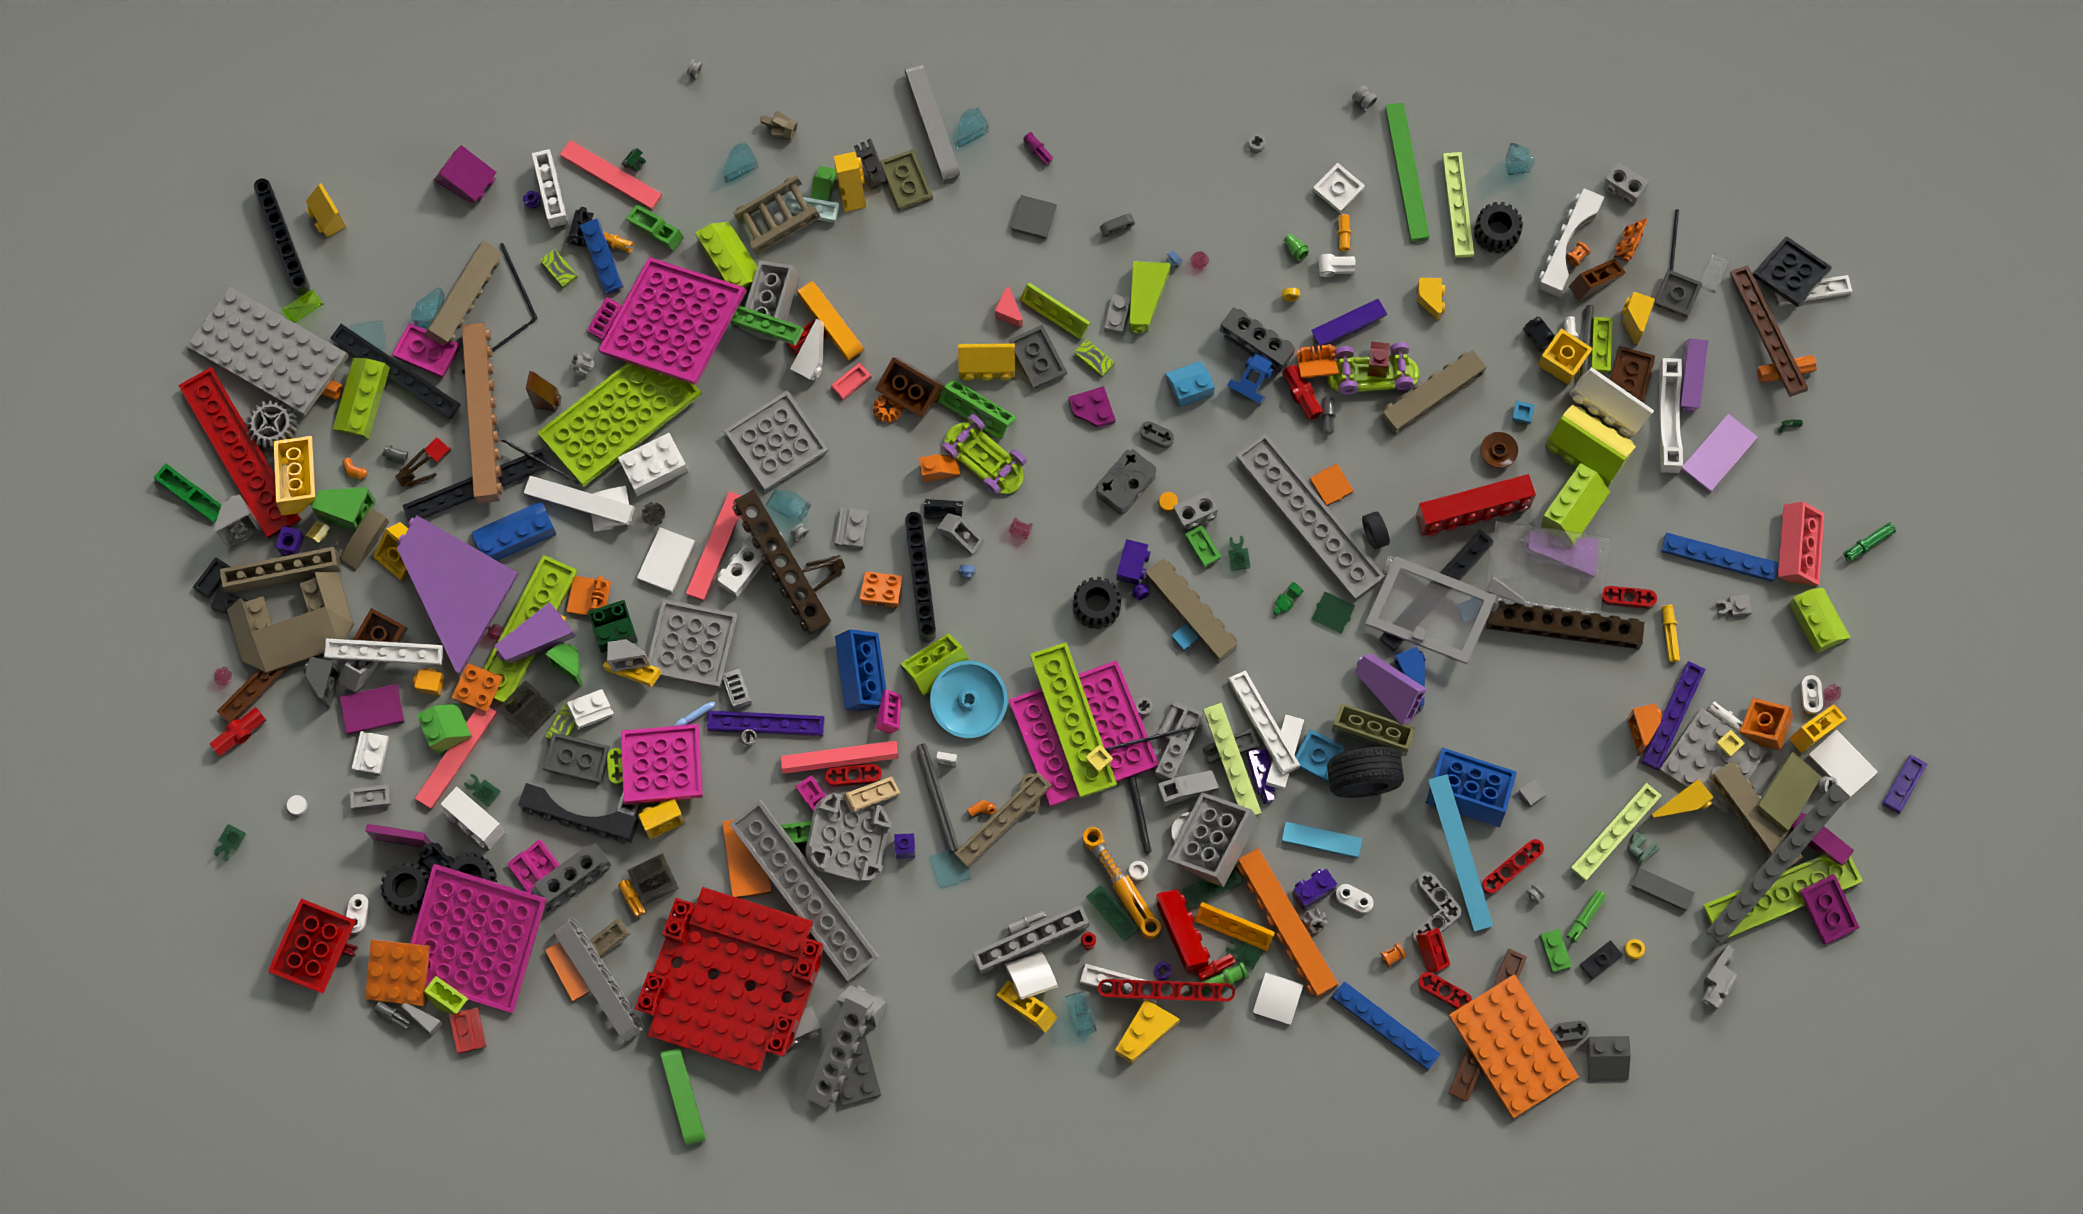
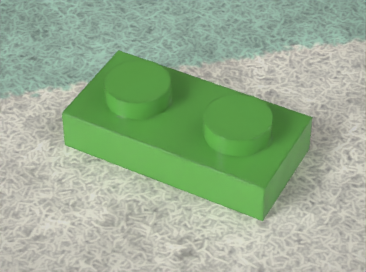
M1202 525L1185 534L1186 539L1204 568L1221 559V555Z
M1560 929L1540 934L1551 972L1554 973L1571 968L1572 965Z

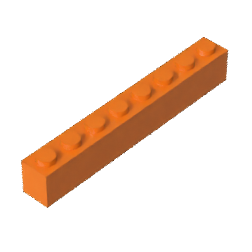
M1257 848L1239 858L1238 865L1236 866L1239 874L1247 879L1246 885L1249 891L1255 893L1258 898L1256 900L1257 905L1261 910L1264 909L1268 915L1266 920L1270 927H1275L1277 931L1276 937L1280 944L1284 943L1286 946L1288 958L1296 963L1297 967L1295 969L1299 977H1304L1307 982L1305 986L1311 996L1314 994L1317 999L1337 988L1338 982L1260 849Z

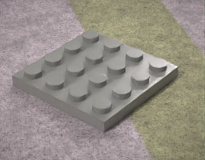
M785 391L724 430V433L765 492L829 452L825 443L788 391Z
M663 599L648 656L650 665L660 668L662 672L660 677L721 689L738 614Z
M1701 708L1659 771L1685 789L1700 779L1713 796L1710 800L1712 802L1711 806L1726 814L1730 806L1709 776L1733 761L1740 766L1743 776L1749 779L1767 750ZM1732 730L1745 744L1729 758L1716 743Z

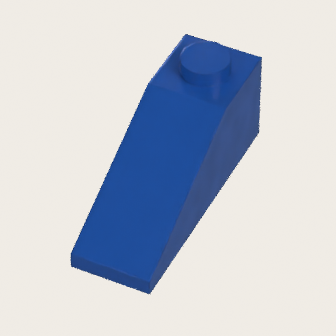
M1416 646L1397 654L1394 662L1398 670L1425 687L1426 658L1423 652L1419 651ZM1424 697L1418 707V711L1423 710Z

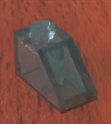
M978 107L968 109L961 115L955 136V146L957 149L989 132V124Z
M747 142L737 144L730 150L722 172L725 183L758 168L757 159Z
M1510 143L1505 158L1508 175L1530 173L1532 166H1534V156L1530 154V149L1516 143Z
M437 287L416 302L415 309H412L411 320H413L416 326L421 328L429 327L443 304L444 293L442 288Z
M777 489L774 490L766 503V506L797 521H802L807 516L808 510L811 507L797 493Z
M1084 991L1065 996L1077 1036H1086L1096 1032L1093 1013Z

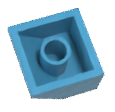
M1201 361L1165 373L1178 407L1214 395L1215 386L1207 368Z

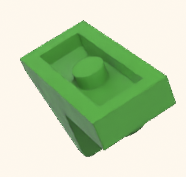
M819 166L817 176L813 178L810 198L830 201L836 180L835 169Z

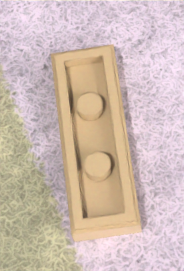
M891 776L845 793L843 797L851 813L897 797L901 793Z

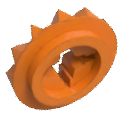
M879 395L876 401H874L873 412L880 421L893 422L901 416L903 406L884 395ZM887 401L890 404V406H893L892 408H890L889 414L887 413L886 408H883L886 406Z

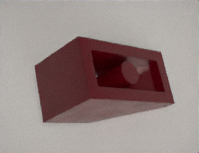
M1371 341L1368 376L1387 377L1390 343Z

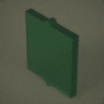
M1324 592L1320 602L1316 604L1317 609L1311 620L1342 634L1347 622L1351 620L1350 616L1355 605L1328 592Z

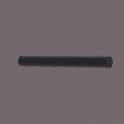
M1130 777L1128 781L1144 853H1150L1152 850L1136 777Z

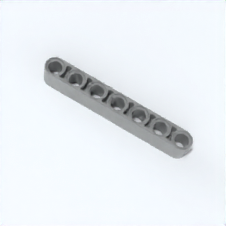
M923 64L905 69V75L942 181L960 176V170Z
M569 918L555 930V935L619 1036L623 1040L629 1041L644 1029L643 1023L579 923L575 919Z

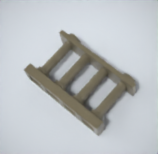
M797 175L787 178L781 185L752 202L739 206L733 212L738 221L743 219L754 238L750 245L756 254L761 253L821 218L815 206L808 207L798 187L802 183ZM790 191L802 209L801 213L796 216H792L782 198L784 194ZM773 201H776L786 219L779 226L775 224L766 208V205ZM760 210L770 228L769 232L764 235H760L750 217L752 213Z

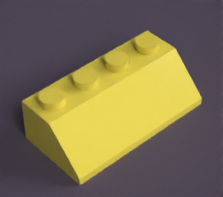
M1572 405L1563 414L1564 417L1627 457L1623 466L1633 454L1636 446L1630 439L1623 438L1613 428L1604 426L1598 418L1586 414L1583 408Z

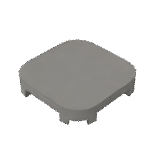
M832 794L822 798L816 804L806 846L808 863L820 872L855 882H865L874 879L883 869L881 863L888 829H891V821H889L883 807L877 804L851 813L844 797L841 796L842 794Z

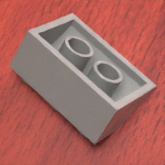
M240 494L237 496L233 495L226 502L222 503L214 530L228 549L263 531Z

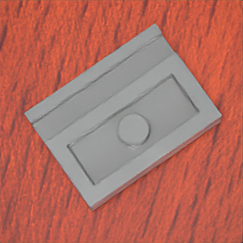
M841 507L835 545L863 549L869 514L867 510L845 509Z

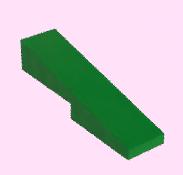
M165 463L153 477L154 480L215 523L222 505Z

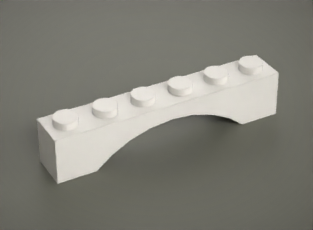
M1585 188L1581 194L1577 193L1574 204H1576L1575 209H1570L1566 218L1569 222L1567 225L1563 224L1559 233L1562 237L1560 241H1555L1552 248L1555 251L1553 257L1549 255L1545 266L1548 268L1546 272L1542 271L1539 276L1538 282H1541L1540 290L1560 297L1569 276L1565 259L1566 246L1578 229L1595 220L1604 196Z
M1662 358L1659 365L1661 473H1679L1683 467V447L1680 435L1682 359Z

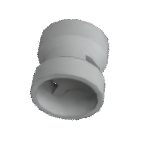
M1362 85L1355 91L1352 99L1355 102H1359L1366 111L1374 105L1378 97L1374 93H1370L1365 85Z

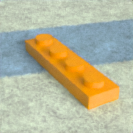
M1204 902L1201 903L1195 918L1197 923L1265 951H1268L1275 934L1274 931Z

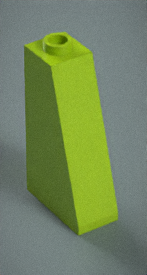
M1133 261L1129 331L1135 333L1148 332L1170 274V263Z

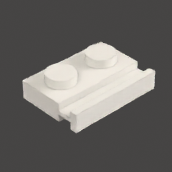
M602 689L569 701L566 704L573 721L577 725V729L612 717L614 714Z
M361 731L352 769L381 775L389 737Z

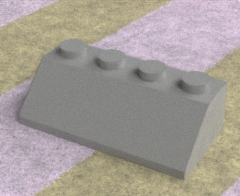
M759 260L745 308L786 321L800 278V274L794 265ZM739 327L740 330L760 339L780 342V340Z

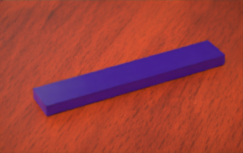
M1690 661L1686 663L1662 715L1661 723L1655 731L1641 761L1642 764L1657 771L1660 770L1706 670L1705 668Z
M708 711L707 730L742 733L746 729H752L755 733L824 736L825 717L816 715Z

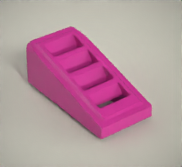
M606 297L587 331L604 340L622 305ZM607 313L611 318L606 317L604 314ZM600 319L607 322V325L601 323ZM596 325L604 329L603 332L596 329Z
M887 689L883 690L876 722L877 730L888 734L899 730L900 694Z

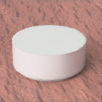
M300 795L292 796L287 802L288 811L295 816L304 814L308 808L307 801Z
M1142 861L1133 862L1128 870L1130 878L1138 882L1143 881L1148 875L1147 865Z

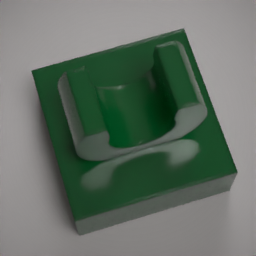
M636 148L630 151L621 164L625 168L632 167L634 171H639L640 168L636 164L637 161L645 164L646 160L640 157L643 152Z

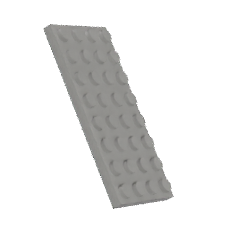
M232 287L228 288L186 345L188 349L304 416L349 357L343 350Z

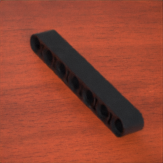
M260 178L255 181L254 190L288 280L297 295H306L310 291V284L270 182L265 178ZM273 203L271 207H266L268 204ZM275 219H279L278 222L272 223ZM285 235L284 238L278 239L279 236ZM291 250L290 254L284 255L286 251ZM298 266L296 270H290L292 267ZM304 282L302 286H296L298 283Z
M910 512L905 517L918 631L922 641L931 642L936 637V627L923 521L919 513ZM912 520H917L919 522L915 526L909 524ZM914 538L921 539V542L917 544H914L911 541ZM916 556L923 557V560L920 562H916L913 559ZM918 574H924L926 576L922 580L916 579V576ZM926 592L928 595L925 598H920L918 594ZM923 610L930 612L928 616H922L920 613ZM930 628L932 633L925 635L922 631Z

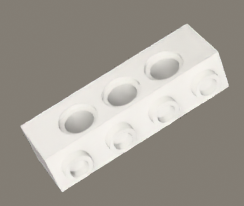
M550 149L532 153L550 228L569 224Z
M763 526L756 527V531L759 534L766 533V529ZM752 536L749 540L746 539L742 543L739 553L731 557L728 567L722 569L717 576L719 586L736 598L739 597L764 565L761 559L763 554L760 549L756 550L751 541L753 539ZM766 543L768 550L773 551L776 549L774 543ZM748 555L754 557L753 560L749 562L745 561L744 558ZM736 570L742 571L740 576L732 575Z

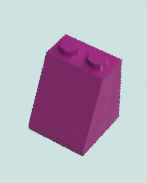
M460 145L433 180L473 204L476 200L479 202L485 195L483 190L486 186L491 187L496 180L494 176L497 172Z

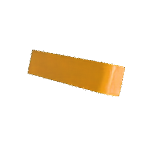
M810 281L796 291L814 318L824 322V329L827 335L847 361H850L864 351L859 340L813 281Z

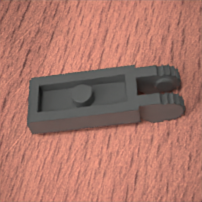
M1253 728L1233 734L1240 754L1259 747ZM1215 742L1202 747L1203 752H1210L1216 749ZM1219 754L1208 757L1206 760L1210 764L1221 759Z

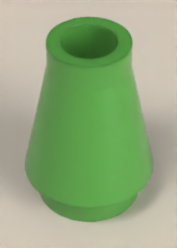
M1288 234L1284 238V242L1294 259L1301 261L1308 256V246L1293 234Z

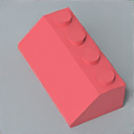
M1805 502L1784 504L1778 577L1790 583L1818 586L1820 584L1824 513Z

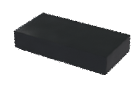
M215 557L194 584L193 589L210 599L222 583L220 569L231 566Z

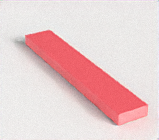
M571 140L560 153V156L650 210H653L662 198L660 192Z
M728 492L686 591V595L705 601L740 516L737 517L732 506H734L733 501L741 495Z
M490 707L488 712L478 708L475 709L466 722L472 737L447 750L415 797L418 802L430 809L434 808L498 714Z
M897 741L781 756L782 773L898 759Z

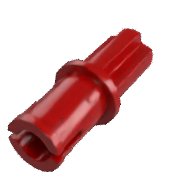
M1228 954L1216 961L1212 960L1210 964L1197 969L1196 972L1200 980L1204 981L1215 974L1219 975L1220 971L1234 965L1235 960L1231 954Z

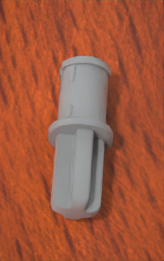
M1044 911L1028 917L1023 916V919L1007 925L1011 935L1047 920Z

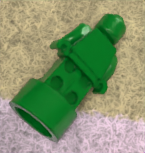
M1292 582L1287 587L1288 591L1284 596L1278 595L1275 601L1277 607L1273 609V614L1279 615L1281 610L1287 612L1290 608L1294 607L1291 602L1296 597L1302 595L1303 589Z

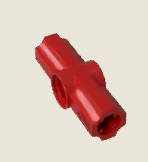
M1297 365L1286 367L1282 371V375L1290 387L1292 398L1296 404L1301 406L1308 420L1318 418L1323 413V410L1315 398L1311 384L1305 381L1304 378H1301Z
M255 707L241 719L230 722L226 726L225 731L209 744L222 757L235 745H241L250 738L251 733L267 720Z

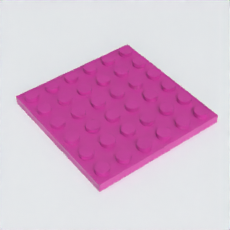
M649 257L603 340L599 352L603 355L697 385L745 295L746 289L739 285Z
M1117 660L1078 674L1104 749L1148 737ZM1039 688L1010 699L1009 704L1035 770L1052 785L1045 793L1050 807L1079 797L1042 689ZM1150 741L1107 751L1113 758L1110 766L1116 783L1157 768L1159 765Z
M434 864L410 943L430 946L426 987L437 976L467 997L468 1000L514 1013L547 898Z

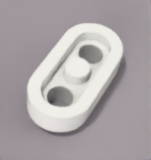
M1809 675L1801 682V699L1803 710L1813 715L1817 714L1823 707L1822 685L1818 677ZM1807 684H1811L1813 689H1809ZM1810 702L1815 705L1814 708H1811L1809 706Z
M1342 884L1337 888L1336 899L1339 903L1361 914L1371 911L1373 899L1369 894L1349 884ZM1348 891L1350 895L1346 897L1342 892ZM1366 900L1367 905H1361L1360 901Z
M356 894L351 897L348 904L346 917L358 920V924L353 927L352 934H359L366 927L370 902L362 894ZM362 901L361 906L356 907V902Z

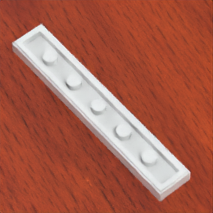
M533 476L529 477L524 490L525 495L625 525H629L635 507Z
M327 638L325 641L324 658L442 665L443 645Z
M1246 670L1228 678V682L1282 776L1300 768L1298 760Z

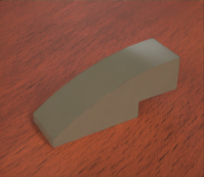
M371 508L350 539L341 560L357 570L378 543V537L389 524L388 519Z

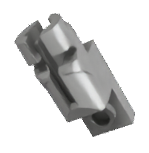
M1729 945L1724 948L1703 980L1709 985L1701 1001L1714 1011L1719 1010L1724 1002L1722 998L1728 997L1737 981V974L1726 967L1729 966L1734 958L1731 954L1735 949Z

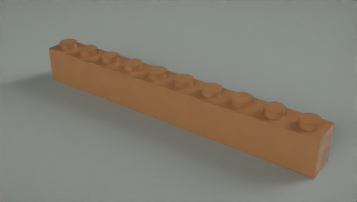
M485 323L462 325L474 498L477 504L500 501V494H503L502 484L499 483V477L502 476L501 467L497 463V460L500 459L499 448H496V442H499L498 431H495V425H498L497 415L494 414L496 399L492 395V391H495L494 380H491V374H494L493 363H490V357H493L492 347L489 346L491 331L486 328Z

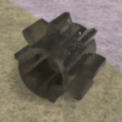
M650 502L644 505L645 509L642 510V518L645 523L650 526L652 524L657 526L663 523L662 519L665 518V509L661 504Z

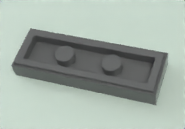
M1639 868L1631 886L1684 911H1687L1695 893L1642 868Z

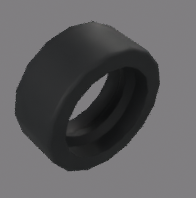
M1375 511L1362 516L1363 528L1371 547L1376 550L1389 545L1388 530L1380 513Z

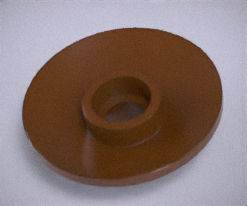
M1493 432L1483 439L1480 447L1481 456L1490 466L1505 468L1516 460L1518 444L1511 435L1505 432ZM1500 450L1502 454L1498 455L1495 451Z

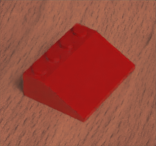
M301 898L268 969L269 974L324 994L356 920Z

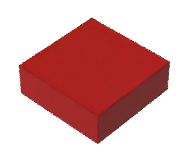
M438 437L425 448V453L437 464L451 451Z

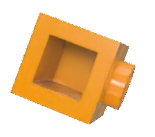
M433 668L419 669L418 674L414 676L413 686H415L419 693L441 696L445 677Z

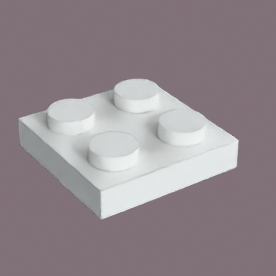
M1339 163L1313 187V191L1339 213L1365 189V185Z

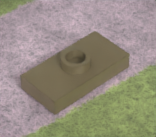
M617 918L594 936L590 942L601 958L631 934L622 920Z

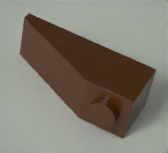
M1614 258L1580 273L1569 285V289L1581 301L1597 293L1626 272Z
M529 371L525 389L533 408L556 412L557 406H560L562 399L557 387L535 372Z

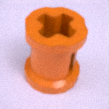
M1579 241L1573 251L1566 254V257L1572 265L1579 266L1580 261L1585 256H1588L1591 251L1586 244Z
M1395 943L1394 947L1385 952H1380L1387 967H1391L1392 963L1401 958H1406L1405 952L1399 943Z

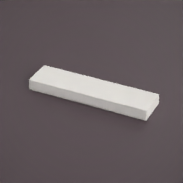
M1849 276L1823 279L1803 302L1851 295L1852 288ZM1775 292L1778 306L1792 304Z
M1285 715L1281 733L1295 755L1304 719ZM1272 760L1266 785L1285 790L1289 773L1282 776L1274 760Z
M1085 964L1080 984L1098 988V984L1104 979H1144ZM1104 983L1101 989L1111 992L1113 987L1110 983ZM1128 983L1121 987V992L1125 995L1130 994L1133 990L1132 986ZM1149 984L1141 987L1143 995L1147 996L1152 993L1153 989ZM1147 999L1153 1004L1157 1003V999Z

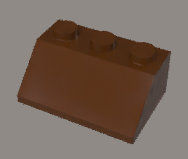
M892 357L875 390L923 418L937 402L946 385L902 359Z

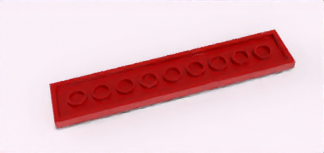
M210 367L179 384L178 386L266 537L270 539L280 533L282 526L291 527L300 522L302 519L298 513L281 516L276 503L275 473L259 446L256 445V441L251 440L252 435L247 434L249 429L246 428L245 422L213 368Z

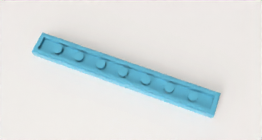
M1448 775L1429 779L1428 781L1473 929L1477 931L1491 927L1493 923Z

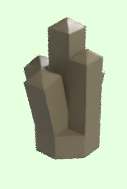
M779 111L774 113L773 118L765 115L760 118L761 124L771 129L770 134L772 137L789 140L794 138L798 127L797 121L788 118Z

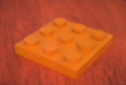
M371 940L365 999L419 1006L425 1005L424 990L427 984L430 946Z

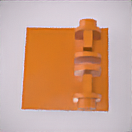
M1648 218L1627 225L1622 232L1623 237L1616 245V252L1613 257L1621 255L1622 260L1626 262L1633 258L1637 245H1639L1643 236V230Z
M1331 344L1322 345L1321 351L1319 345L1317 346V351L1314 350V346L1311 349L1310 347H1300L1297 350L1296 357L1301 378L1339 374L1334 355L1335 346H1331Z
M865 571L860 602L864 603V605H874L875 602V606L881 603V607H883L885 603L886 607H898L903 576Z
M575 576L572 582L567 612L588 615V611L607 605L612 581L604 580L605 578L602 576H597V579Z
M467 663L452 698L458 700L462 705L468 704L488 712L503 677Z

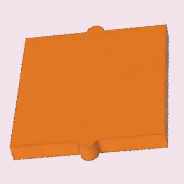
M1338 464L1322 469L1320 473L1310 477L1311 482L1326 506L1337 500L1341 501L1343 497L1354 492Z

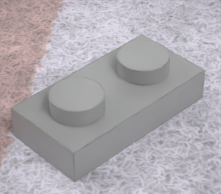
M1117 294L1112 295L1104 327L1105 331L1123 334L1131 297Z
M389 784L350 789L351 809L391 805Z

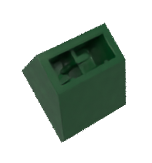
M625 600L588 611L601 653L608 651V642L625 639L631 643L638 642Z

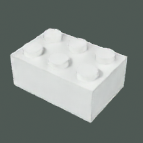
M670 433L618 457L620 465L636 496L642 495L688 472L686 464Z
M457 786L441 803L444 808L442 812L454 824L457 821V825L466 835L472 834L471 837L481 848L486 846L490 850L506 833L499 822Z

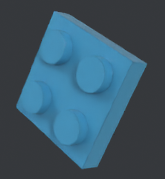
M1310 729L1296 755V759L1301 769L1327 782V764L1333 756L1342 753L1345 747Z

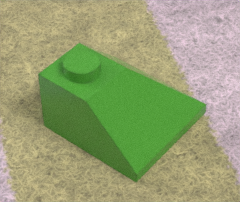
M564 642L549 650L546 656L550 664L582 687L581 658L577 653L579 650L572 644L566 645Z

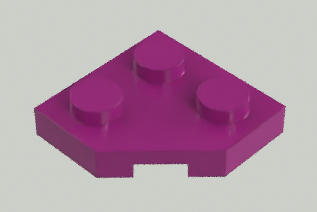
M1104 386L1068 397L1074 417L1090 422L1091 425L1097 428L1116 422Z

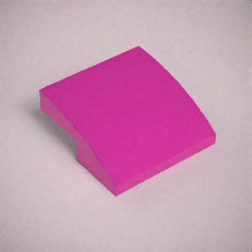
M540 839L525 852L521 851L507 863L526 891L531 894L533 893L531 889L535 887L536 882L560 866L554 855Z

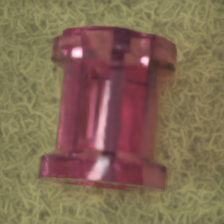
M1015 517L1009 533H1016L1027 540L1033 524H1026Z

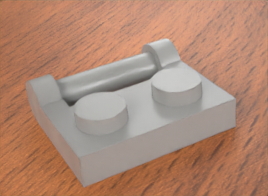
M1172 700L1170 704L1171 709L1156 735L1168 732L1177 712L1182 711L1183 714L1175 730L1188 728L1196 725V729L1162 737V739L1170 741L1172 737L1190 745L1204 713L1176 700Z

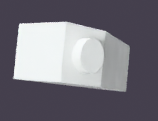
M816 319L790 368L813 381L822 372L824 322Z

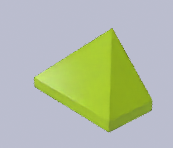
M437 976L434 977L424 990V994L437 1010L457 1015L468 1000L467 997Z

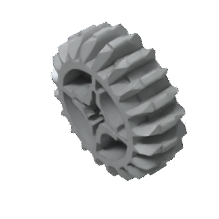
M270 400L267 405L262 401V407L256 405L255 408L257 410L250 411L252 417H247L249 422L246 424V428L249 429L247 434L252 435L251 440H255L256 445L259 447L263 445V448L267 450L270 446L274 450V441L294 438L292 433H297L295 428L298 426L296 414L293 413L292 408H288L284 403L281 405V402L278 400L275 404ZM263 419V424L260 426V429L258 430L259 423ZM268 421H270L271 424L274 423L276 429H274L273 426L271 427ZM284 421H286V425L281 432V426L285 424Z

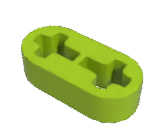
M613 748L607 754L608 775L612 784L620 786L623 785V776L618 781L613 776L616 775V769H619L620 774L623 775L622 757L618 758V765L615 764L614 759H611V757H614L615 753L622 756V750Z

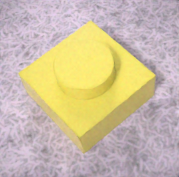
M316 521L305 536L319 543L327 536V531L330 527L323 522Z
M1732 730L1716 743L1729 758L1745 744Z
M1101 745L1097 746L1085 757L1098 773L1113 761V758Z

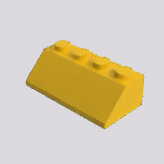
M312 436L274 441L276 503L281 516L301 513L316 499Z

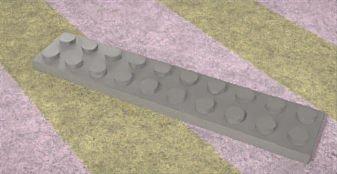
M1266 433L1236 455V459L1354 600L1385 578V575Z
M762 800L757 801L730 823V826L799 917L814 922L810 931L818 942L824 944V951L847 981L851 980L880 957Z

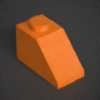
M940 454L919 457L923 483L960 476L956 458L952 459L950 456Z

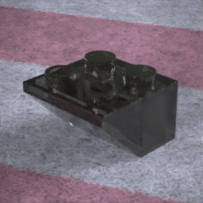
M526 680L498 707L502 715L529 739L556 712L551 704Z
M663 853L627 870L643 905L679 889Z

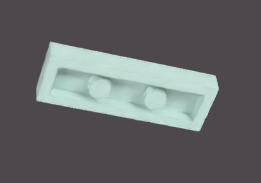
M784 194L783 200L793 216L800 214L802 209L794 195ZM803 197L808 207L814 205L821 216L817 220L836 223L839 203Z

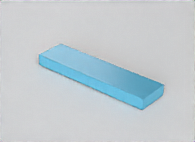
M1286 822L1282 842L1359 858L1363 838Z

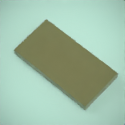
M1791 752L1755 808L1785 833L1789 831L1821 779V776L1794 752Z

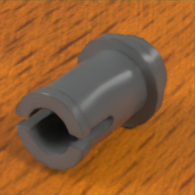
M390 445L385 446L383 457H386V460L393 459L406 463L408 452L395 449Z

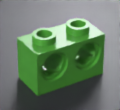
M812 821L781 824L795 845L807 844Z

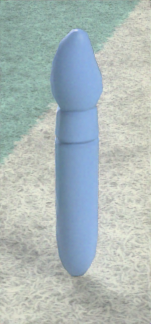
M709 702L685 718L679 719L674 726L687 725V723L694 721L710 711L715 706V702Z

